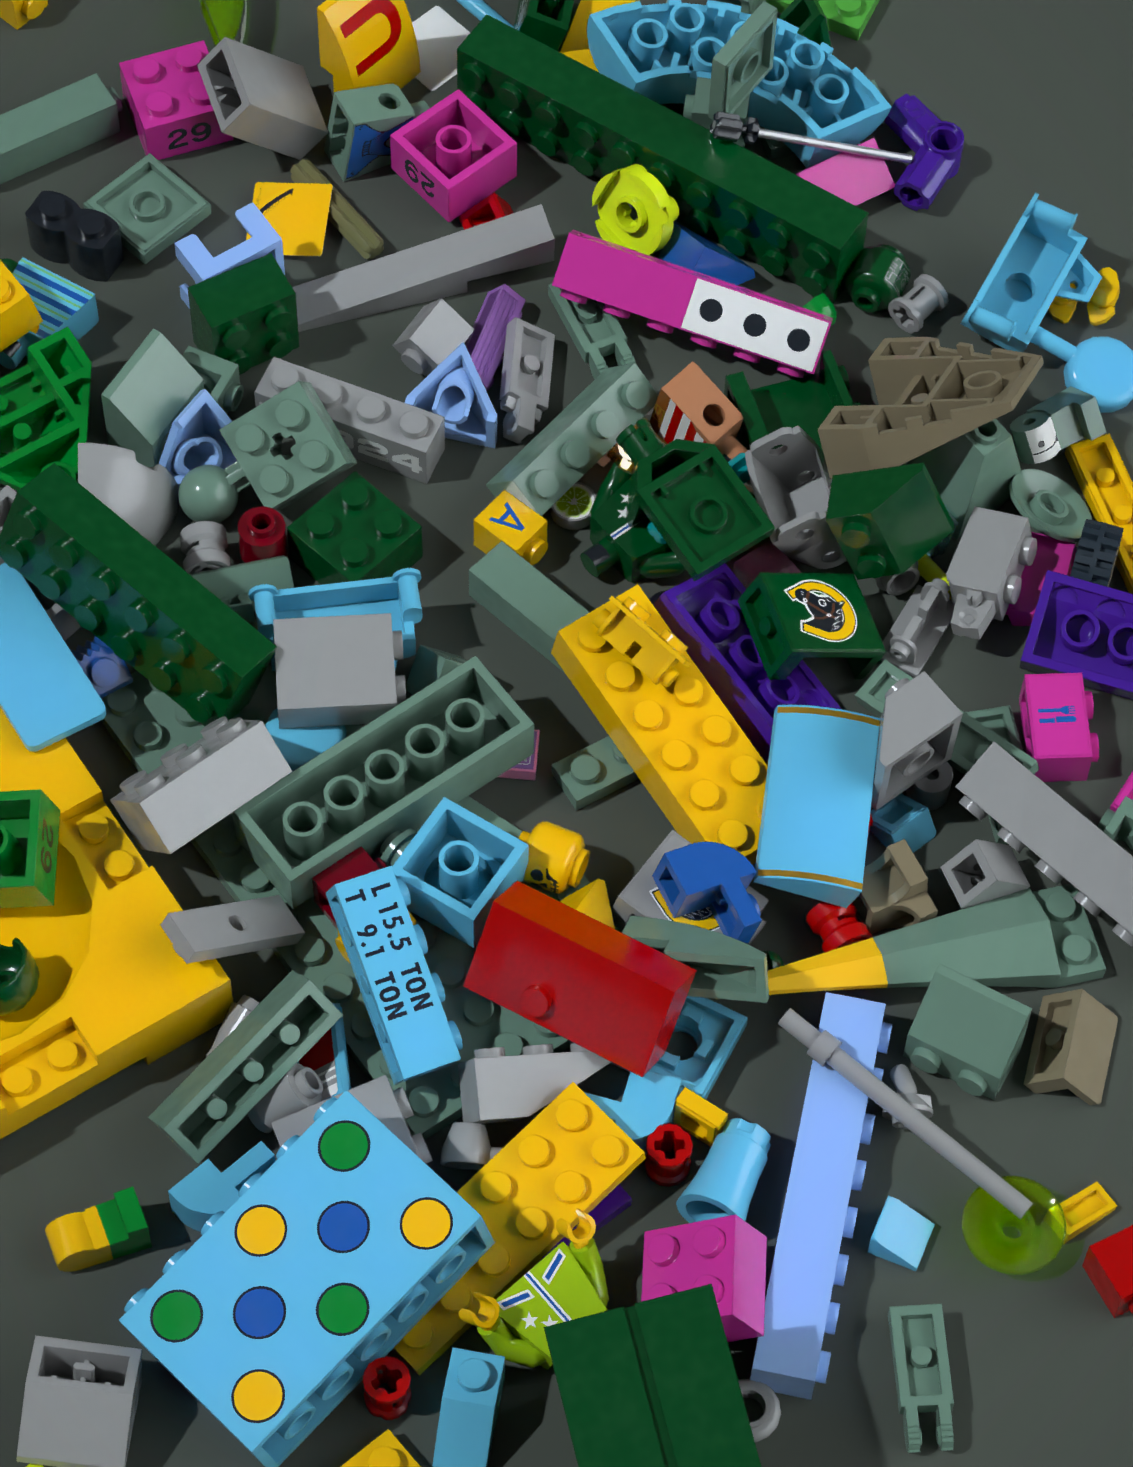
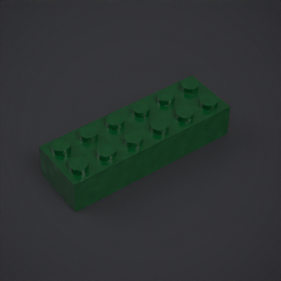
M55 463L17 491L0 533V557L9 567L16 569L39 588L44 596L57 603L74 617L80 626L92 632L110 647L120 659L127 661L145 676L156 689L168 695L186 710L192 719L200 722L202 725L207 726L224 716L227 720H230L250 703L277 649L275 644Z

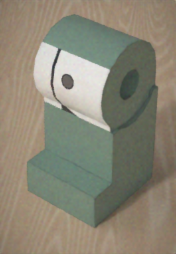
M1071 386L1030 408L1025 414L1019 416L1010 424V431L1019 459L1025 464L1045 462L1056 456L1060 450L1083 438L1092 441L1107 433L1096 397Z

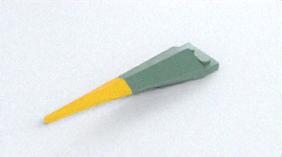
M1066 884L1033 892L1030 888L768 970L769 995L849 989L929 987L938 965L942 964L985 986L1058 988L1103 978L1106 966L1085 909L1073 899L1078 890L1072 884Z

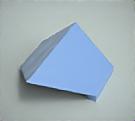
M463 341L407 395L405 403L445 417V438L495 449L497 443V413Z
M206 389L200 390L173 421L159 464L164 466L175 478L178 487L184 476L198 466L216 465L225 469L237 461L219 429L231 423L232 420Z

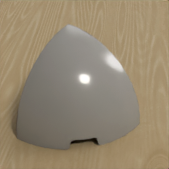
M78 443V483L153 545H156L170 528L179 504V487L172 474L161 464L147 467L138 463L135 452L130 449L99 443Z

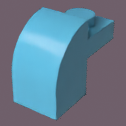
M630 1071L621 1102L584 1093L646 1155L648 1136L659 1125L673 1124L675 1100L680 1094L682 1079L653 1071H648L643 1077H640Z

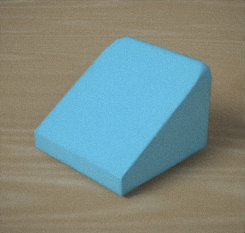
M902 793L875 811L873 809L870 811L873 820L870 831L886 848L905 839L914 853L936 835V829L928 807Z
M888 1196L873 1231L868 1253L917 1271L935 1224L900 1200Z

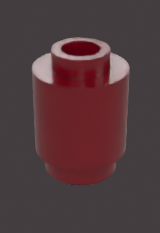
M261 506L252 508L241 516L238 522L240 554L244 563L282 555L287 556L286 525L283 516L278 511L270 507Z

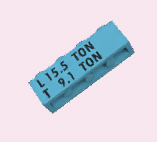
M391 865L334 884L326 892V896L393 1084L396 1085L431 1073L461 1060L459 1050L463 1048L462 1038L453 1020L447 1021L441 1002L445 1001L444 988L436 972L430 973L424 957V954L428 953L426 937L420 925H413L406 907L411 904V899L404 879L401 876H395Z

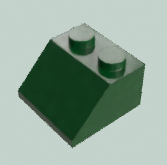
M924 462L839 474L832 477L826 521L857 580L903 574L953 531L954 523Z

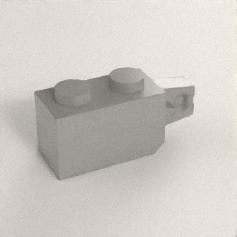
M974 506L946 573L951 591V600L954 604L951 619L953 634L980 640L992 619L1003 621L1009 604L1017 602L1021 592L1022 572L1025 565H1032L1037 551V539L1032 538L1028 517Z

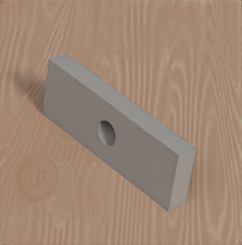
M280 895L168 913L160 924L173 943L175 952L184 959L186 964L298 944L305 934V931Z

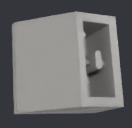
M35 1335L25 1382L17 1462L55 1467H126L142 1384V1349Z

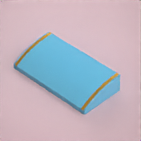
M778 705L775 708L755 865L757 872L753 882L847 908L860 895L863 886L880 718L848 710L811 705Z

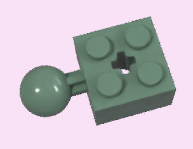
M298 381L219 429L237 461L225 469L216 465H201L190 470L184 476L179 486V503L184 513L195 522L213 521L220 523L229 518L236 509L239 492L252 485L264 507L280 511L356 465L357 461L310 382ZM283 438H294L296 444L291 448L292 457L290 455H283L281 451Z

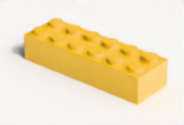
M638 584L616 597L621 602H624L630 596L651 614L646 623L659 635L665 628L673 633ZM611 601L559 630L551 654L676 832L692 844L697 842H716L729 846L745 856L752 865L755 864L768 766L688 653L685 651L682 655L692 664L688 667L679 661L674 666L679 675L666 688L662 683L655 685L648 676L630 662L642 648L637 642L633 644L625 655H622L609 642L597 634L599 628L593 624V621L605 608L610 613L614 611L617 606Z

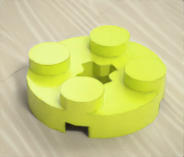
M633 164L605 175L600 179L593 191L592 207L598 204V214L600 219L595 221V224L603 240L647 255L659 251L670 240L674 221L679 216L678 204L673 197L668 195L659 180L647 172L642 165ZM629 204L635 208L638 219L633 220L630 217L632 209Z

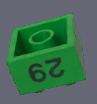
M41 789L0 792V908L54 906L60 809Z

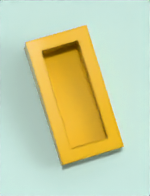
M1097 1181L1050 1209L1044 1221L1060 1241L1065 1244L1113 1212L1117 1205Z

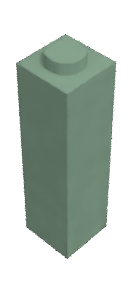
M97 73L1 114L0 184L120 132L118 113L123 108L113 87L106 88Z
M501 541L469 569V596L565 673L551 654L557 633L562 628L590 612Z

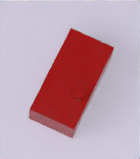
M516 881L493 901L463 987L643 1077L665 1054L697 970Z

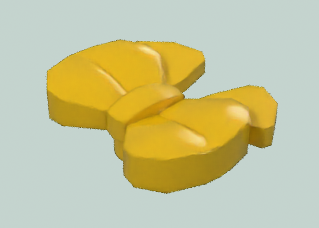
M1105 267L1098 271L1102 279L1087 303L1090 324L1093 326L1104 324L1115 315L1114 306L1120 294V285L1117 272L1110 267ZM1071 283L1070 287L1076 289V285ZM1055 296L1048 311L1054 320L1065 324L1070 321L1077 302L1080 301Z

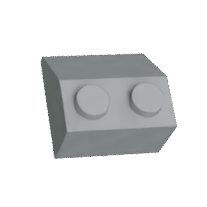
M925 671L910 681L907 678L899 680L885 695L884 709L880 717L881 722L871 806L875 811L952 757L963 713Z

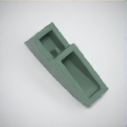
M633 915L630 916L622 931L623 934L697 970L687 996L767 1003L769 999L767 955L747 943L719 932L690 924Z

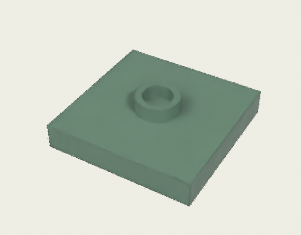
M763 1L713 57L709 118L713 119L716 112L733 114L773 68L778 12L777 8Z
M150 153L83 203L84 208L103 212L113 218L120 227L122 245L144 264H147L212 214L211 204Z

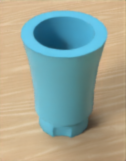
M732 1118L726 1122L722 1133L716 1136L708 1155L695 1177L676 1202L679 1213L686 1221L693 1223L736 1214L746 1222L749 1206L758 1180L767 1163V1153L771 1146L769 1143L771 1136L764 1128L756 1123L747 1122L742 1118Z

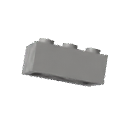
M225 716L216 719L200 731L203 738L187 747L186 743L172 748L161 756L160 760L163 763L161 766L149 774L145 770L140 771L120 784L122 792L110 800L141 850L172 854L292 772L262 721L243 720L241 717L227 720Z

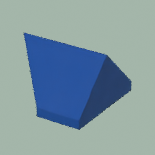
M674 222L670 240L660 249L659 259L735 285L756 278L754 269L734 254Z

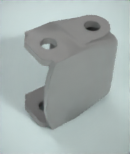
M799 425L793 428L782 427L754 441L750 445V450L745 452L746 464L756 501L775 526L772 535L769 536L772 544L787 557L818 569L833 568L847 561L826 521L832 479L829 477L824 453L821 448ZM781 444L783 445V446L780 447V448L771 449V448H773L774 446L781 445Z

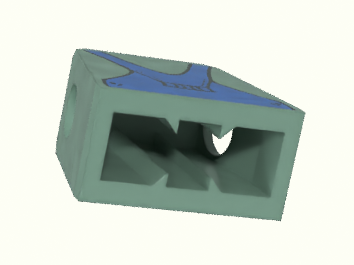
M393 83L334 92L324 151L343 182L391 164L390 135L427 111L429 106L424 100L410 104L399 86Z

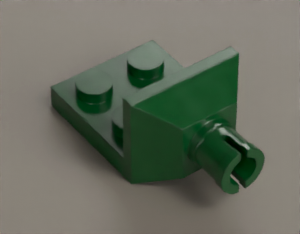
M642 418L636 422L637 430L631 424L616 438V442L625 450L635 467L630 480L625 521L632 527L648 517L694 581H697L772 535L775 526L715 444L675 439L666 445L651 428L647 418Z

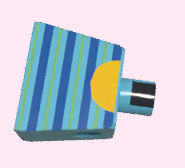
M22 257L12 274L29 293L43 322L0 352V364L5 368L15 369L25 355L28 356V346L66 327H69L77 341L80 340L99 321L95 293Z

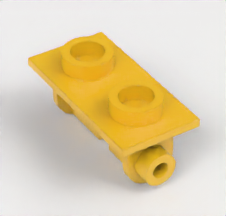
M611 595L609 600L617 607L612 613L606 608L603 609L594 619L593 624L599 628L597 634L609 642L622 655H625L633 644L637 642L642 648L630 662L648 676L655 685L662 683L666 688L669 687L679 675L674 666L679 661L688 667L692 664L682 655L688 647L668 629L665 628L660 635L646 623L651 614L630 596L624 602H621Z

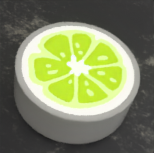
M576 482L550 508L553 521L560 527L569 530H578L590 525L589 513L596 498L594 491L589 486Z

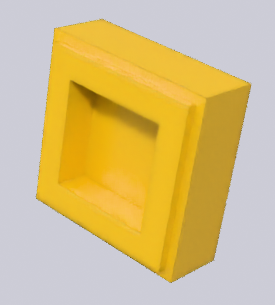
M685 1087L675 1100L673 1122L711 1147L716 1136L722 1133L728 1119V1113Z

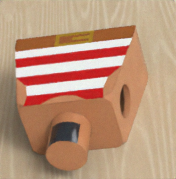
M692 361L660 389L649 422L659 439L666 445L675 439L715 444L727 462L738 454L748 451L736 439L743 421L741 412L696 363Z

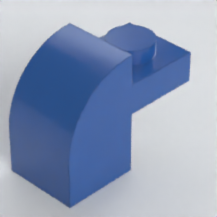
M697 842L664 853L652 877L673 918L709 907L724 935L747 944L762 922L757 900L746 891L757 871L740 852L716 842Z

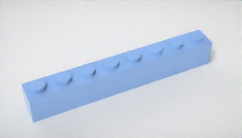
M826 992L819 1031L822 1033L824 1030H827L842 1042L840 1048L882 1081L884 1069L876 1068L874 1064L877 1052L887 1054L892 1024L883 1022L886 1004ZM814 1059L812 1060L766 1294L764 1336L758 1337L750 1377L752 1381L766 1384L775 1393L810 1400L812 1399L815 1382L826 1383L831 1352L821 1350L824 1333L835 1334L840 1303L830 1302L833 1285L844 1286L849 1255L839 1254L842 1237L853 1238L858 1208L848 1206L851 1190L861 1192L867 1161L857 1159L859 1144L870 1145L875 1120L874 1114L865 1113L868 1096L831 1066L826 1064L822 1067Z

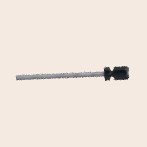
M716 112L713 117V124L710 125V132L713 134L714 139L737 142L740 135H742L745 144L753 145L757 137L908 164L912 162V155L762 129L759 128L758 119L748 117L743 124L739 115Z

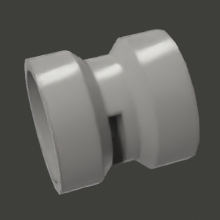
M200 521L189 524L180 532L181 550L186 555L183 567L188 574L231 566L230 557L224 552L228 542L226 528L222 524L213 521Z

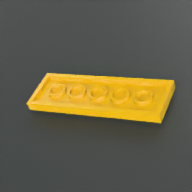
M574 1082L563 1090L457 1191L482 1216L495 1243L393 1348L419 1376L472 1326V1324L465 1323L460 1319L459 1311L461 1308L471 1310L476 1315L478 1314L480 1303L473 1296L474 1292L491 1296L496 1300L564 1237L556 1229L558 1219H564L573 1229L579 1223L576 1208L587 1214L590 1213L646 1159L645 1152Z

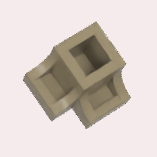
M905 839L887 846L885 852L877 860L864 867L862 892L853 903L857 908L856 914L859 920L867 926L871 935L884 929H901L937 917L938 910L927 893L928 877Z

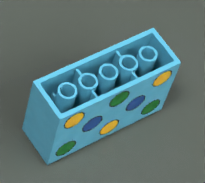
M347 1090L338 1099L332 1097L320 1106L313 1118L315 1122L301 1136H292L280 1147L276 1154L277 1160L263 1175L257 1173L244 1183L238 1193L240 1198L226 1212L219 1211L214 1214L202 1227V1236L187 1251L182 1249L175 1253L165 1264L162 1271L164 1275L150 1289L143 1288L134 1294L124 1308L126 1313L119 1319L121 1324L264 1467H279L363 1380L364 1371L369 1363L377 1358L385 1357L495 1243L482 1216Z

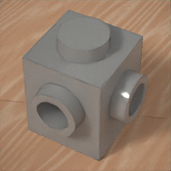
M441 298L423 306L392 346L401 354L402 362L410 370L428 376L463 341L465 343L475 329Z
M975 839L941 866L960 907L963 909L1030 887L1010 845Z

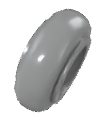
M738 1379L742 1397L756 1400L763 1408L764 1415L759 1420L750 1422L754 1441L759 1442L769 1437L777 1428L781 1416L780 1401L774 1390L766 1384L750 1379Z

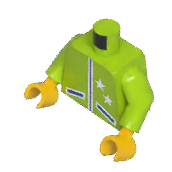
M576 1208L579 1224L573 1231L567 1221L562 1218L558 1219L556 1229L559 1234L571 1241L569 1247L564 1241L561 1242L496 1300L491 1296L474 1292L473 1296L480 1303L477 1315L471 1310L461 1308L459 1311L460 1319L465 1323L477 1326L478 1333L495 1355L504 1356L507 1361L530 1368L542 1366L548 1370L553 1366L544 1327L607 1311L606 1306L609 1301L603 1263L593 1239L596 1224L592 1216Z

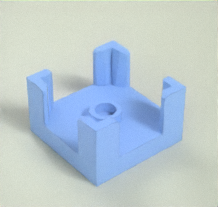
M253 202L235 212L237 220L252 238L213 258L195 234H191L174 243L177 259L193 278L195 284L272 253L285 275L282 238ZM184 283L179 286L180 297L190 309L187 288L189 286Z

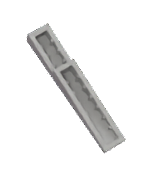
M542 204L292 287L296 293L298 331L301 332L466 293L467 281L554 261L555 238Z

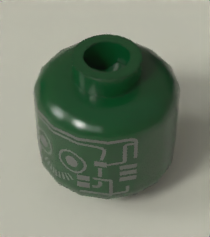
M885 244L868 246L861 250L853 262L844 281L845 290L851 300H853L854 305L860 310L870 313L875 311L887 312L889 311V303L893 299L902 296L911 278L910 267L898 249Z

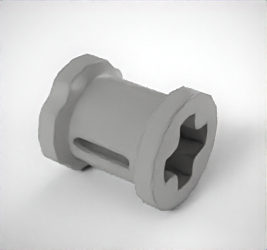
M921 274L914 280V287L907 294L893 299L888 305L890 316L896 324L910 334L918 332L923 327L924 319L934 310L941 311L949 302L948 294L941 283L927 274Z

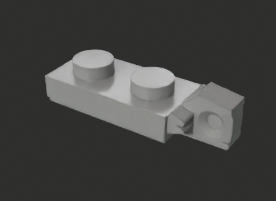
M517 317L507 324L499 400H501L500 409L507 412L503 420V437L519 444L523 438L534 432V424L536 425L537 422H540L542 413L548 409L555 335Z

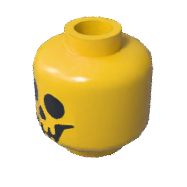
M548 821L538 823L531 833L522 831L518 839L529 845V862L523 881L556 894L565 892L570 886L577 888L590 859V851L584 849L585 844L582 835Z

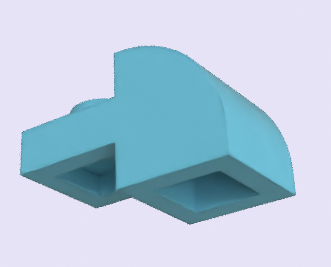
M260 1141L222 1173L207 1159L168 1190L171 1211L185 1225L201 1232L204 1224L219 1211L226 1212L240 1198L238 1193L250 1177L257 1173L263 1175L275 1162V1154Z

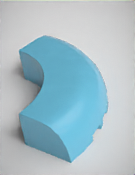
M667 0L663 4L641 5L640 1L590 14L587 24L588 45L599 73L658 104L685 103L686 94L695 95L697 77L711 79L713 57L752 14L741 12V6L707 0L706 5L682 3L681 0ZM777 18L773 68L750 93L748 117L757 118L759 125L768 130L852 145L859 144L883 123L892 108L891 105L857 67L851 70L832 55L834 50L832 47L824 42L819 45L797 33L798 27ZM783 142L797 155L806 168L841 153L840 151Z

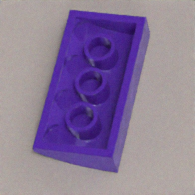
M725 563L697 581L690 578L663 592L653 606L673 634L688 647L686 652L762 759L767 762L769 759L774 710L778 705H811L836 709L842 708L803 660L799 662L785 680H769L737 601L746 591V588Z
M1047 570L1019 668L1040 674L1082 673L1085 687L1133 700V594Z

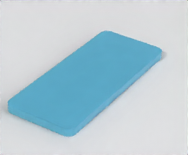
M3 563L0 565V707L26 749L36 752L103 720L106 716V707L23 575L16 569Z

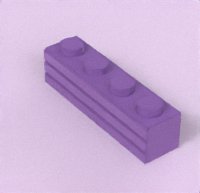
M506 284L487 293L473 325L475 330L465 344L486 391L494 383V373L504 358L503 352L507 324L515 317L521 319L523 314L521 310L526 301Z

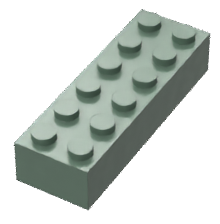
M474 656L286 775L233 811L236 839L291 908L294 909L314 896L312 878L362 846L371 858L375 857L380 853L383 842L393 832L397 830L403 832L410 828L416 830L421 827L443 797L458 803L534 754V723L481 661Z

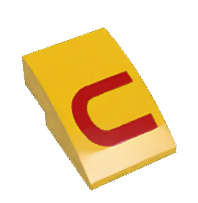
M326 0L317 7L320 66L333 75L334 92L392 83L401 89L421 72L417 40L404 0Z

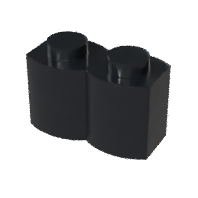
M41 191L25 212L30 246L39 256L46 260L69 264L79 275L100 282H107L124 260L120 227L113 218L103 212L80 208L68 196L54 191Z

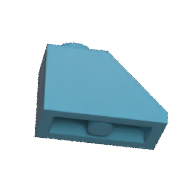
M452 1347L442 1395L432 1467L488 1466L505 1381L504 1356Z

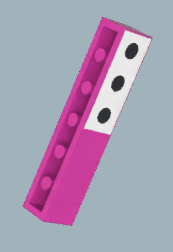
M572 230L568 234L552 286L562 289L560 296L565 299L586 304L587 299L590 298L605 303L603 311L625 319H629L631 313L648 318L647 326L662 332L672 334L674 327L692 333L690 340L697 344L710 348H716L718 342L735 348L733 355L754 363H759L761 357L779 363L777 370L798 378H803L805 372L814 374L833 320L832 317L576 230Z

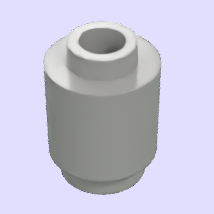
M296 1063L247 1113L248 1117L257 1129L264 1133H270L274 1130L271 1122L321 1102L322 1082L314 1070Z

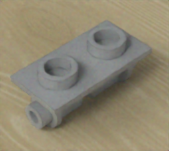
M935 578L932 582L925 583L923 587L920 585L916 587L883 641L886 653L880 659L881 661L885 659L903 672L914 677L920 674L951 623L954 604L949 600L950 595L948 591L950 587L944 580Z

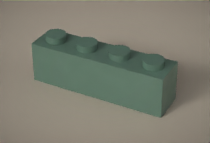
M636 363L606 368L504 466L486 486L495 498L503 490H506L542 516L617 443L616 438L624 429L631 424L635 426L636 422L642 419L655 406L658 398L657 392Z
M292 970L148 1118L183 1153L199 1164L343 1014L309 979Z

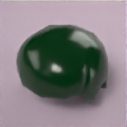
M16 937L12 941L13 946L8 947L0 944V1016L24 1008L34 996L38 986L40 973L30 951Z

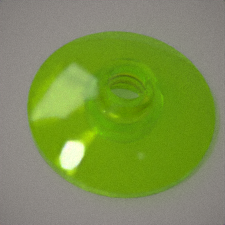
M1020 1176L1001 1177L1033 1202L1031 1208L1021 1219L981 1187H978L965 1204L961 1224L963 1237L969 1250L982 1264L1000 1273L1023 1275L1036 1272L1055 1259L1065 1239L1066 1220L1060 1203L1046 1187L1034 1180ZM1007 1226L1015 1227L1019 1230L1021 1236L1018 1238L1007 1237L1002 1229Z

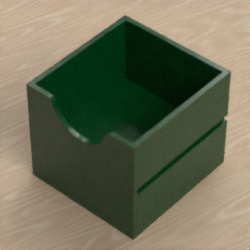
M712 1284L635 1303V1306L627 1308L623 1306L544 1327L578 1467H762Z

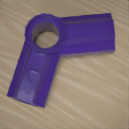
M906 93L895 100L884 122L916 153L912 162L907 166L895 184L894 194L899 197L904 206L918 211L919 209H928L947 179L954 177L958 173L964 145V133L954 123L939 120L915 95L909 96Z

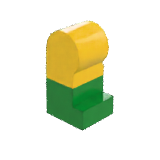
M133 1186L113 1193L114 1199L89 1207L83 1212L63 1215L46 1226L45 1233L56 1265L60 1271L72 1272L152 1247L148 1225Z

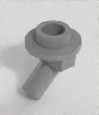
M898 1064L894 1066L890 1071V1077L897 1094L928 1119L933 1116L931 1096L917 1094V1087L906 1065ZM884 1109L882 1110V1116L892 1120L893 1127L907 1129Z

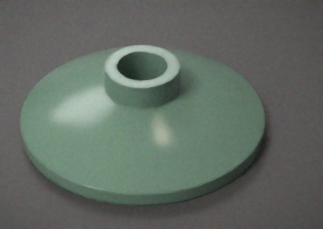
M1038 469L1021 470L1022 474H1015L1009 485L1010 496L1023 517L1029 518L1030 526L1060 541H1080L1086 519L1092 520L1090 510L1081 496L1066 482L1048 472Z

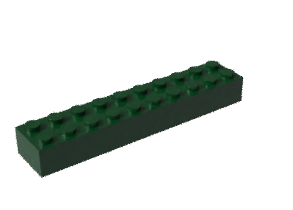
M487 14L457 48V90L459 89L509 136L518 137L535 146L541 153L547 156H554L573 166L579 173L585 176H592L599 181L605 175L617 169L626 168L633 164L642 165L647 172L659 180L668 195L676 200L679 207V216L675 221L685 225L692 232L721 244L734 255L743 256L757 263L774 276H781L793 282L812 296L816 297L825 293L834 304L844 291L845 278L861 250L864 249L869 214L865 210L734 142L714 139L709 129Z

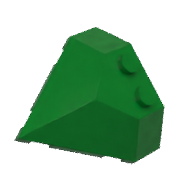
M66 327L28 346V364L0 378V483L8 485L17 491L53 463L78 482V443H87L92 362L69 327Z

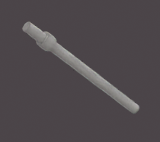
M791 1008L782 1016L778 1025L808 1048L807 1055L822 1067L826 1064L831 1066L1015 1216L1021 1219L1031 1208L1033 1202L840 1048L842 1042L827 1030L821 1033Z

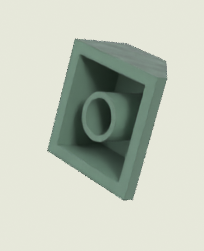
M152 329L101 394L108 444L133 450L136 461L147 467H154L159 464L173 421L198 392L205 389L204 379L169 340L155 329Z
M939 964L908 1032L903 1056L909 1058L917 1068L924 1072L939 1073L955 1081L963 1091L971 1095H984L995 1100L1021 1051L1032 1008Z

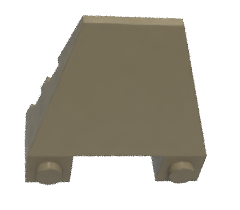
M932 337L884 338L868 360L879 405L834 406L818 428L830 479H832L833 475L900 466L1013 411L1043 366L1042 355L993 348L991 355L974 352L973 344L959 342L956 345L957 349L940 347L939 339Z

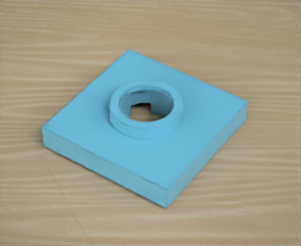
M687 996L673 1032L681 1031L691 1035L695 1039L698 1049L694 1052L693 1057L687 1060H680V1056L672 1055L665 1051V1054L649 1071L682 1079L680 1093L686 1087L706 1100L745 1030L748 1017L708 998ZM612 1062V1064H614V1065H616V1066H618V1067H620V1068H622V1069H624V1070L630 1072L629 1070H627V1069H625V1068H623V1067H621V1066H619V1065H617V1064H615V1063Z

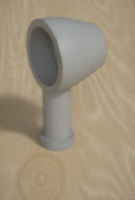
M455 1122L452 1124L443 1144L440 1165L455 1169L480 1170L502 1148L490 1146L485 1125L471 1122Z

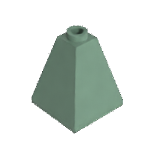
M997 419L902 464L909 465L924 462L954 523L953 531L950 534L956 540L962 537L974 506L996 511L1011 499L1009 485L1015 474H1022L1012 435Z

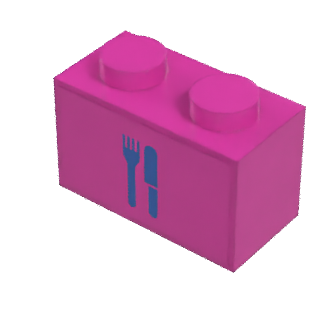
M1082 673L1024 674L1019 695L1025 753L1037 760L1039 766L1035 776L1043 782L1086 781L1091 762H1098L1099 739L1097 733H1090L1088 720L1093 719L1094 701L1092 691H1084Z

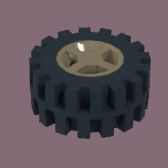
M1086 519L1070 576L1109 587L1124 528Z

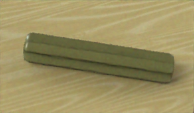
M302 159L290 169L292 173L291 180L294 183L331 184L308 159ZM333 186L328 220L364 259L372 260L383 252V239Z

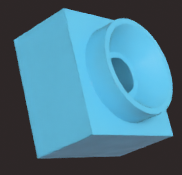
M443 797L392 868L395 876H401L408 887L411 904L406 906L407 910L474 948L480 940L493 901L516 881L522 882L524 880L525 870L529 862V845Z

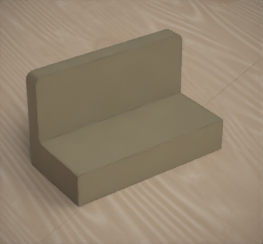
M1083 989L1043 996L1024 1085L1035 1094L1069 1089L1090 1106L1100 1104L1118 1023L1117 1016Z

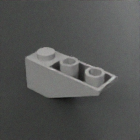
M575 1043L570 1044L571 1052L554 1053L553 1044L522 1047L523 1055L505 1056L504 1047L474 1050L475 1058L458 1064L463 1122L489 1124L513 1122L527 1118L552 1102L572 1082L578 1085L611 1063V1061Z

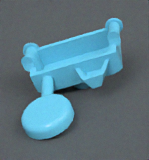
M1035 192L960 324L1006 350L1024 352L1031 342L1066 362L1063 372L1067 388L1071 386L1095 396L1100 413L1115 412L1126 407L1133 399V350L1122 341L1108 336L1091 337L1074 346L1039 326L1055 296L1088 303L1102 276L1080 253L1088 238L1073 230L1078 214H1071L1037 199L1039 194ZM1070 284H1075L1076 289L1071 288Z
M401 569L396 571L392 577L278 590L273 585L261 584L252 587L248 592L250 600L254 601L258 631L273 644V619L391 613L392 631L402 630L403 659L416 654L414 624L420 622L423 617L418 582L422 577L418 569ZM275 653L271 659L272 671H276ZM394 660L395 669L398 660ZM278 707L273 710L265 724L292 772L347 737L345 725L279 729Z

